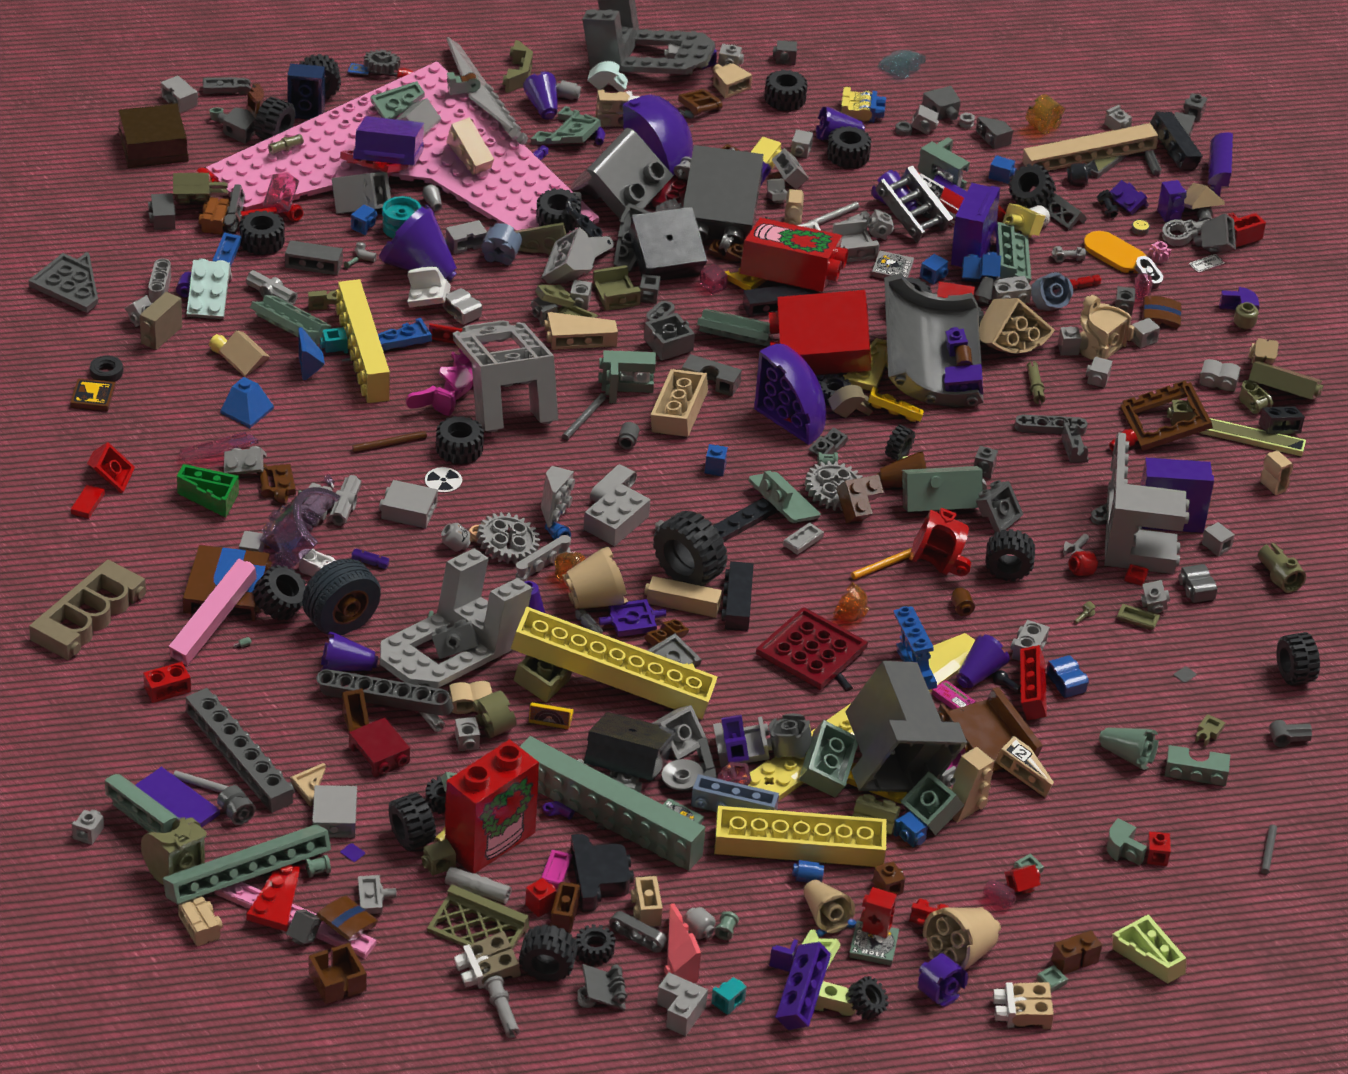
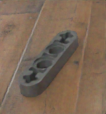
M1018 415L1014 427L1017 431L1024 433L1062 434L1063 427L1056 424L1064 425V423H1069L1070 431H1074L1076 424H1079L1080 435L1086 433L1088 423L1080 417Z

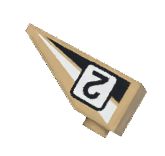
M1015 736L1001 749L995 762L1036 792L1046 797L1054 782L1032 749Z

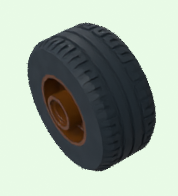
M339 559L318 570L306 585L302 601L303 610L315 626L324 634L328 635L329 632H334L339 635H345L359 629L373 616L380 602V583L365 565L358 560Z

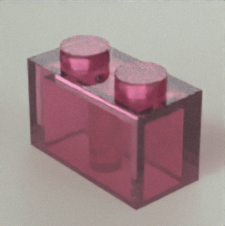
M289 172L273 174L263 206L266 208L276 207L277 213L289 212L299 180Z

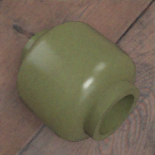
M1249 302L1238 305L1235 309L1234 323L1244 330L1253 328L1257 323L1258 309Z

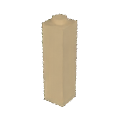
M652 576L650 584H646L644 595H647L648 603L652 605L716 618L721 604L722 590Z

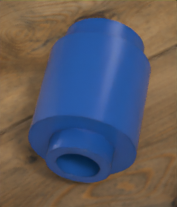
M798 860L797 864H793L792 876L796 877V881L809 883L812 880H818L822 882L824 865H819L818 862Z

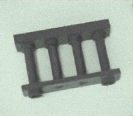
M913 166L908 167L902 175V179L888 185L884 179L880 181L876 188L878 195L884 200L916 243L922 238L925 233L924 230L935 225L944 230L948 228L953 220L951 214ZM907 185L912 192L898 198L894 190ZM917 198L922 206L909 212L904 204ZM927 211L933 219L919 225L914 217Z

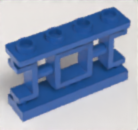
M905 606L894 610V616L901 627V636H899L901 642L896 643V647L902 661L917 662L928 690L937 688V680L929 667V659H931L929 652L934 651V648L912 606Z

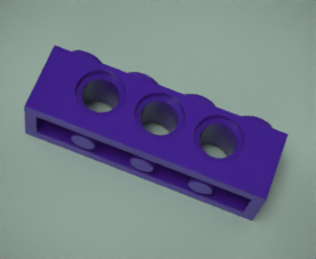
M820 942L798 945L775 1017L788 1030L809 1027L831 957V953Z

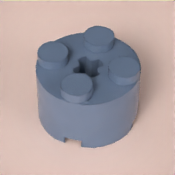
M497 223L494 227H490L481 246L485 260L510 265L514 261L522 243L520 233H516L513 231L514 228L503 223Z
M1057 272L1038 278L1031 286L1032 299L1039 310L1053 311L1062 308L1069 303L1073 295L1071 281Z

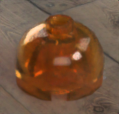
M853 582L847 587L848 593H845L844 596L842 595L833 613L834 618L845 623L855 622L860 617L864 618L869 610L866 592Z

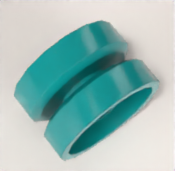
M405 196L388 199L382 207L383 232L387 236L394 238L395 232L403 223L421 208L420 203L413 198Z

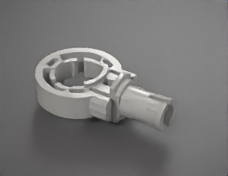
M1210 219L1196 223L1193 220L1169 221L1163 226V240L1173 246L1185 245L1191 239L1197 237L1198 233H1201L1202 224L1210 221ZM1177 230L1181 231L1183 235H1178L1176 238L1171 232Z

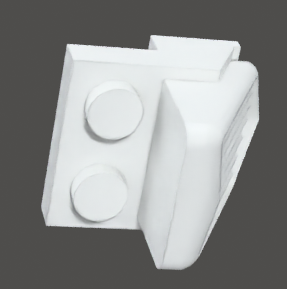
M422 267L408 271V278L411 284L408 297L409 307L445 303L446 294L450 293L451 285L437 267Z

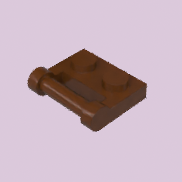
M705 89L678 96V101L684 107L689 108L694 116L709 110H721L723 107L722 101Z
M263 464V472H257L260 476L262 486L260 491L263 497H274L273 493L279 488H287L289 495H296L291 464L272 466ZM268 475H272L275 487L269 486Z

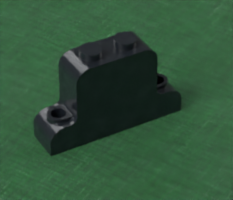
M572 834L570 850L576 883L580 886L579 899L582 912L596 910L598 902H601V898L627 895L630 884L634 883V872L629 870L631 868L630 855H626L625 847L620 844L592 845L586 835Z

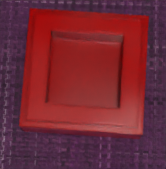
M1130 564L1124 581L1143 586L1142 584L1145 583L1149 569Z

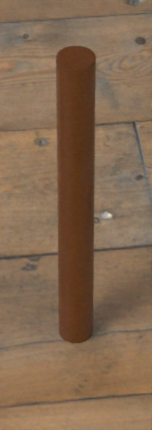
M420 431L352 445V450L356 453L427 438L426 431Z

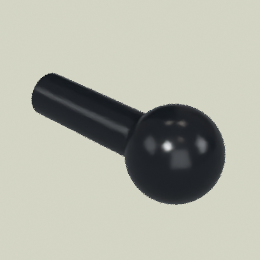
M998 670L994 673L993 681L996 684L1005 685L1016 693L1021 694V686L1009 679L1005 671Z

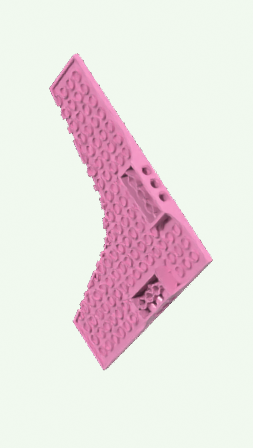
M438 62L432 63L206 167L219 178L218 182L228 183L226 190H228L229 196L233 192L234 184L242 186L245 193L243 211L267 207V204L270 203L280 204V202L292 198V200L300 199V196L305 194L311 196L333 190L331 178L381 172L373 168L361 166L360 164L347 163L346 160L340 159V152L354 151L356 129L365 116L381 118L370 101L371 96L417 81L425 92L423 99L428 98L441 117V121L423 136V152L414 166L408 165V169L402 170L400 173H387L388 178L389 176L400 177V180L407 181L420 179L424 180V183H431L434 186L439 185L444 192L452 193L461 202H467L469 207L487 218H493L498 221L497 223L512 226L514 228L513 231L539 227L536 221L537 199L542 193H545L547 190L551 191L554 188L570 190L525 145H521L517 140L512 139L501 123L471 100L468 93L450 95L447 88V73L449 72ZM469 117L494 158L491 169L475 175L467 169L446 143L451 124ZM299 133L302 135L304 144L292 147L289 151L283 150L273 155L270 154L268 144ZM581 200V214L588 216L594 224L598 223L599 217Z

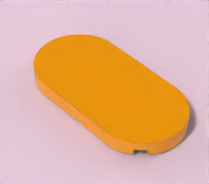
M1094 231L1087 234L1084 239V248L1088 253L1124 273H1129V271L1138 273L1134 267L1138 257L1146 256L1141 250L1108 232Z

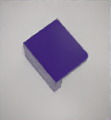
M793 940L790 949L778 945L776 947L773 946L769 966L790 972L796 955L798 940Z

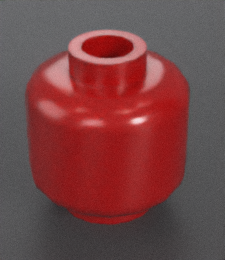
M1076 551L1070 557L1068 566L1075 576H1090L1095 573L1098 567V560L1092 551Z

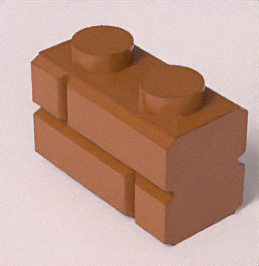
M210 197L208 203H204L203 214L199 216V225H201L202 232L223 234L226 226L224 218L227 215V208L230 206L229 199L221 198L219 200V198Z

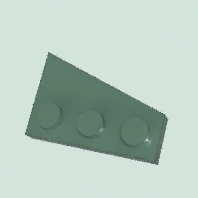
M416 81L370 97V101L381 118L393 119L411 105L423 99L425 92Z

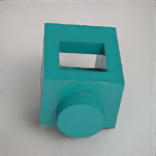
M344 327L322 330V337L319 339L321 349L325 348L326 353L337 351L348 353V338Z
M733 977L728 982L722 983L719 988L716 986L713 988L711 1003L728 1015L745 1001L747 986L742 981Z

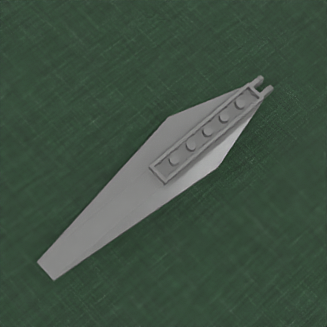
M448 37L446 40L460 75L472 72L480 80L481 86L479 90L468 93L469 98L497 119L512 139L524 145L528 140L527 135L521 133V127L509 115L510 112L504 107V103L493 92L494 89L485 82L462 47Z

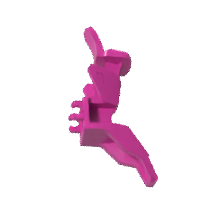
M460 348L458 349V352L461 353L460 355L455 354V352L451 353V357L454 359L453 367H440L439 374L446 380L444 389L432 386L426 390L408 394L406 397L408 408L414 409L432 404L434 409L443 415L450 416L453 413L455 401L467 393L473 385L472 362Z

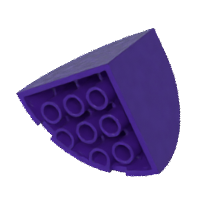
M656 95L640 96L623 104L624 130L626 128L634 130L674 176V167L681 163L683 157L692 158L693 153L691 131L683 115L670 102Z
M775 344L761 350L759 353L754 409L810 445L821 435L826 423L825 399L816 375L808 363L796 351L785 344ZM791 418V422L786 421L784 419Z

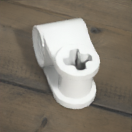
M305 548L300 551L299 570L303 574L313 577L322 567L336 560L314 549Z

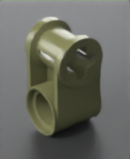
M1251 380L1243 382L1239 400L1253 414L1259 413L1262 407L1273 406L1271 396L1256 382Z

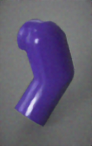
M599 127L592 135L596 134V144L602 145L605 139V132Z

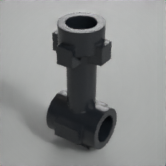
M1109 189L1099 193L1096 198L1101 205L1105 204L1107 208L1105 214L1109 218H1115L1118 215L1117 210L1119 209L1116 205L1113 206L1110 201L1113 195Z

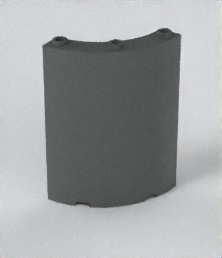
M902 273L884 277L888 377L892 383L903 393L927 404L960 407L984 403L983 394H980L978 389L948 392L945 389L944 381L945 368L956 366L955 356L949 357L945 342V333L952 327L964 328L968 346L971 348L973 365L981 364L978 304L973 294L948 295V298L937 297V294L916 290L914 285Z

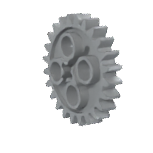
M828 461L827 465L820 462V466L815 464L814 468H810L809 472H807L804 483L806 486L805 491H809L808 496H814L813 502L820 501L819 506L825 504L826 509L832 506L834 511L837 507L843 511L836 487L845 480L862 478L863 476L857 475V470L851 471L852 466L846 468L845 463L840 466L837 461L834 464Z
M500 512L499 516L493 513L492 518L487 516L486 520H482L476 535L478 538L477 543L481 544L480 548L486 549L485 554L491 553L492 559L498 557L499 562L504 559L507 564H509L510 560L517 564L518 560L521 561L536 552L539 548L540 539L538 538L539 533L535 532L536 528L530 527L531 522L524 523L525 518L519 520L518 515L511 517L510 513H508L507 516H504L502 512Z

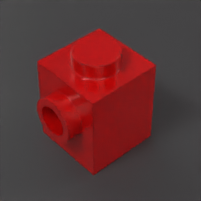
M1149 831L1146 844L1147 864L1168 866L1171 853L1170 833Z
M1026 865L1004 872L1010 893L1020 891L1022 894L1034 891V887L1041 885L1040 872L1036 865Z
M544 878L526 887L525 905L537 917L551 911L557 893L555 887Z

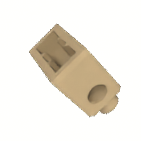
M731 63L723 67L720 64L713 67V85L725 98L751 89L752 74Z

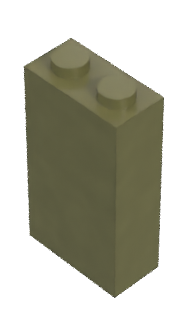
M1261 361L1254 362L1249 376L1251 381L1309 399H1315L1320 396L1324 385H1321L1322 380Z

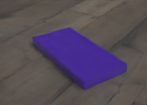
M160 767L135 785L177 817H185V819L194 818L200 823L201 828L220 815V809L163 767Z

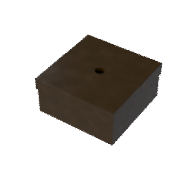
M177 103L118 110V132L128 168L189 162L187 136Z

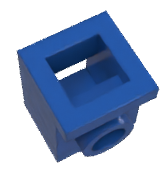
M362 205L352 213L351 229L366 235L367 230L373 227L376 222L377 212L375 209Z
M910 811L895 820L893 835L896 837L900 835L905 842L915 847L921 845L926 840L928 826Z

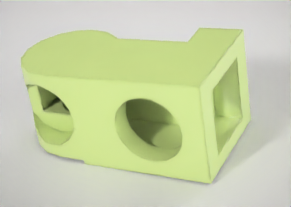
M823 981L815 1010L823 1011L824 1008L847 1016L853 1015L856 1012V1009L852 1010L851 1008L853 1004L848 1002L851 998L847 997L849 991L846 987Z

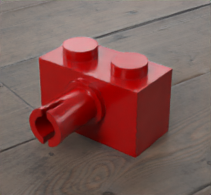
M1233 212L1228 214V216L1234 219L1236 247L1263 239L1266 222L1257 213L1238 218Z

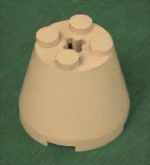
M609 547L598 550L562 575L565 585L571 591L568 593L570 601L576 609L608 607L628 603L627 598L625 599L623 596L627 594L619 567L612 560L613 554Z
M982 907L942 908L932 912L927 917L923 928V937L927 938L930 950L928 955L931 960L944 953L966 970L996 945L998 932H1000L1001 927L1000 923Z

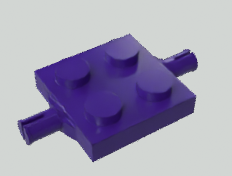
M647 599L629 601L622 605L608 606L610 616L599 617L600 626L611 624L615 628L618 637L644 634L657 630L655 618L666 617V610H653L649 606Z

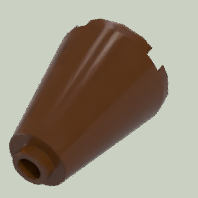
M923 451L917 452L880 468V472L877 475H879L882 486L903 488L902 470L927 469Z

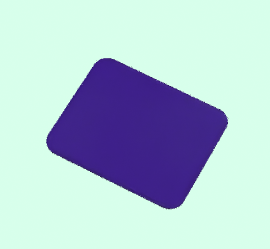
M350 843L340 851L353 862L365 855V852L353 843Z

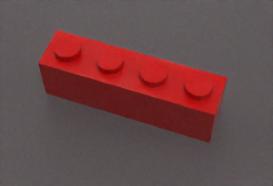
M1037 645L1021 648V704L1026 719L1032 720L1047 717L1046 662L1041 647Z

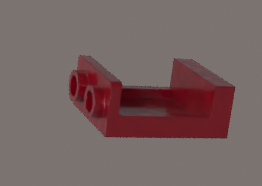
M385 717L349 732V748L353 752L356 750L361 752L372 766V775L374 777L410 762V747Z

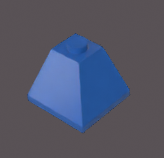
M243 377L231 387L221 408V414L251 428L274 409V405L259 384Z

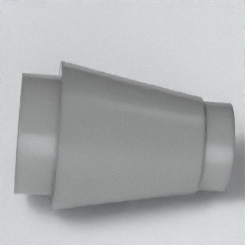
M434 185L426 186L423 189V198L434 211L440 210L442 202L439 189Z

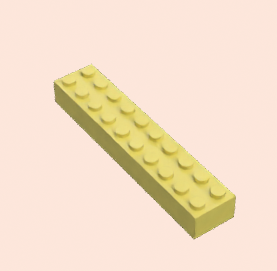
M529 607L525 609L511 646L512 650L675 710L692 705L697 718L703 719L717 680V676Z

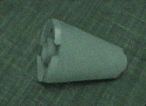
M1106 728L1099 735V742H1101L1103 748L1143 770L1149 768L1146 766L1148 762L1152 763L1154 761L1159 741L1155 740V735H1158V733L1153 729Z

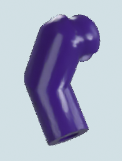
M558 801L547 802L542 807L543 813L547 816L562 815L570 820L575 813L573 809Z

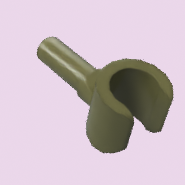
M1091 601L1083 605L1082 609L1084 612L1074 620L1076 624L1087 616L1092 617L1095 615V605Z

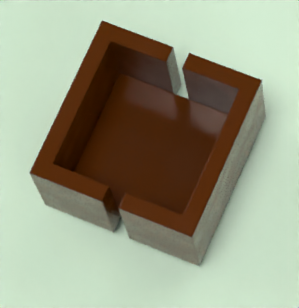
M350 942L331 948V967H329V953L327 950L308 956L309 975L325 1004L343 999L344 994H347L349 997L367 991V973Z

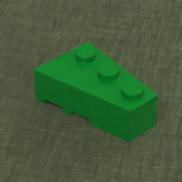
M183 464L177 474V494L226 518L239 494V476Z

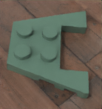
M565 106L557 114L558 119L567 121L554 133L538 131L531 138L532 145L582 143L601 126L600 119L588 114L583 116L578 110L571 111L570 107Z

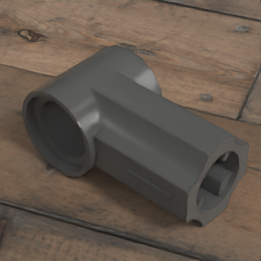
M1276 720L1269 725V732L1274 745L1277 747H1285L1290 742L1311 741L1312 728L1310 724L1287 725L1283 720Z

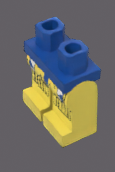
M844 87L842 113L860 121L869 120V122H874L875 118H884L886 97L877 96V91H872V93L869 91L862 93L851 92L850 87Z

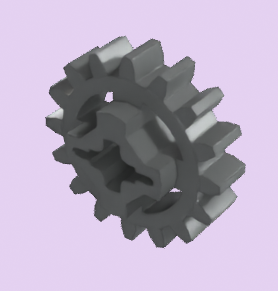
M380 49V51L376 50V52L370 51V53H366L363 63L364 67H367L368 70L373 69V72L377 71L380 74L385 72L387 74L388 71L392 73L394 70L398 71V68H400V57L396 56L397 54H391V51L386 52V50Z

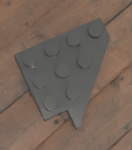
M89 252L84 253L78 259L62 253L28 280L30 287L86 313L98 304Z

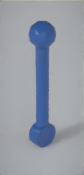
M853 919L848 920L847 927L854 928L856 921ZM822 929L816 930L818 937L828 933Z

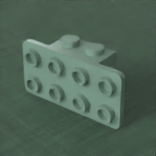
M765 471L764 474L749 476L748 481L765 499L771 502L788 521L797 523L820 517V512L779 473Z

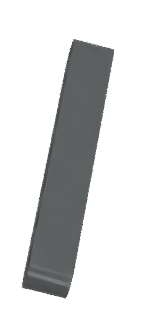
M322 670L316 678L321 692L326 696L342 698V692L363 688L366 703L440 716L449 715L454 707L449 692L444 689L334 670Z

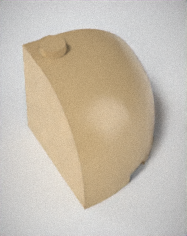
M1019 298L993 299L979 326L980 340L993 349L1007 353L1032 351L1037 346L1044 344L1055 331Z

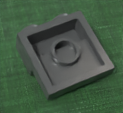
M997 480L990 484V489L981 491L979 498L975 501L982 517L989 518L994 532L1001 533V530L1007 529L1024 514L1010 482Z

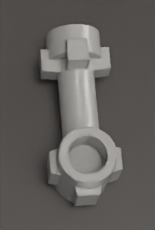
M1056 246L1053 248L1051 255L1059 263L1063 262L1065 258L1073 257L1080 261L1086 258L1085 248L1077 247L1076 250L1063 251L1062 247Z

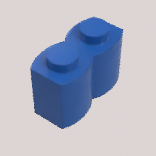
M1070 655L1048 661L1047 675L1064 698L1086 692L1089 679L1079 669L1078 662Z

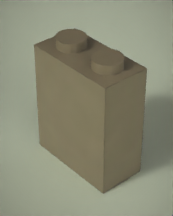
M165 292L140 314L141 344L155 350L182 328L181 298L171 293Z

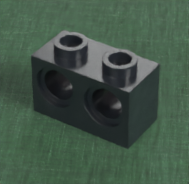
M1295 406L1262 407L1259 425L1267 434L1301 433L1305 416Z

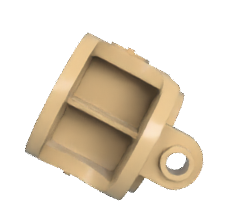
M1095 295L1085 298L1083 302L1084 309L1080 315V323L1084 331L1080 333L1081 344L1079 352L1091 360H1094L1095 357L1109 358L1121 347L1126 346L1127 340L1133 339L1135 329L1134 326L1130 325L1131 316L1129 313L1108 304H1100V298Z

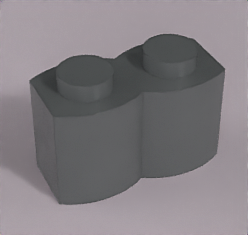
M1205 564L1181 568V573L1178 576L1179 583L1184 586L1186 596L1193 603L1216 599L1217 586Z

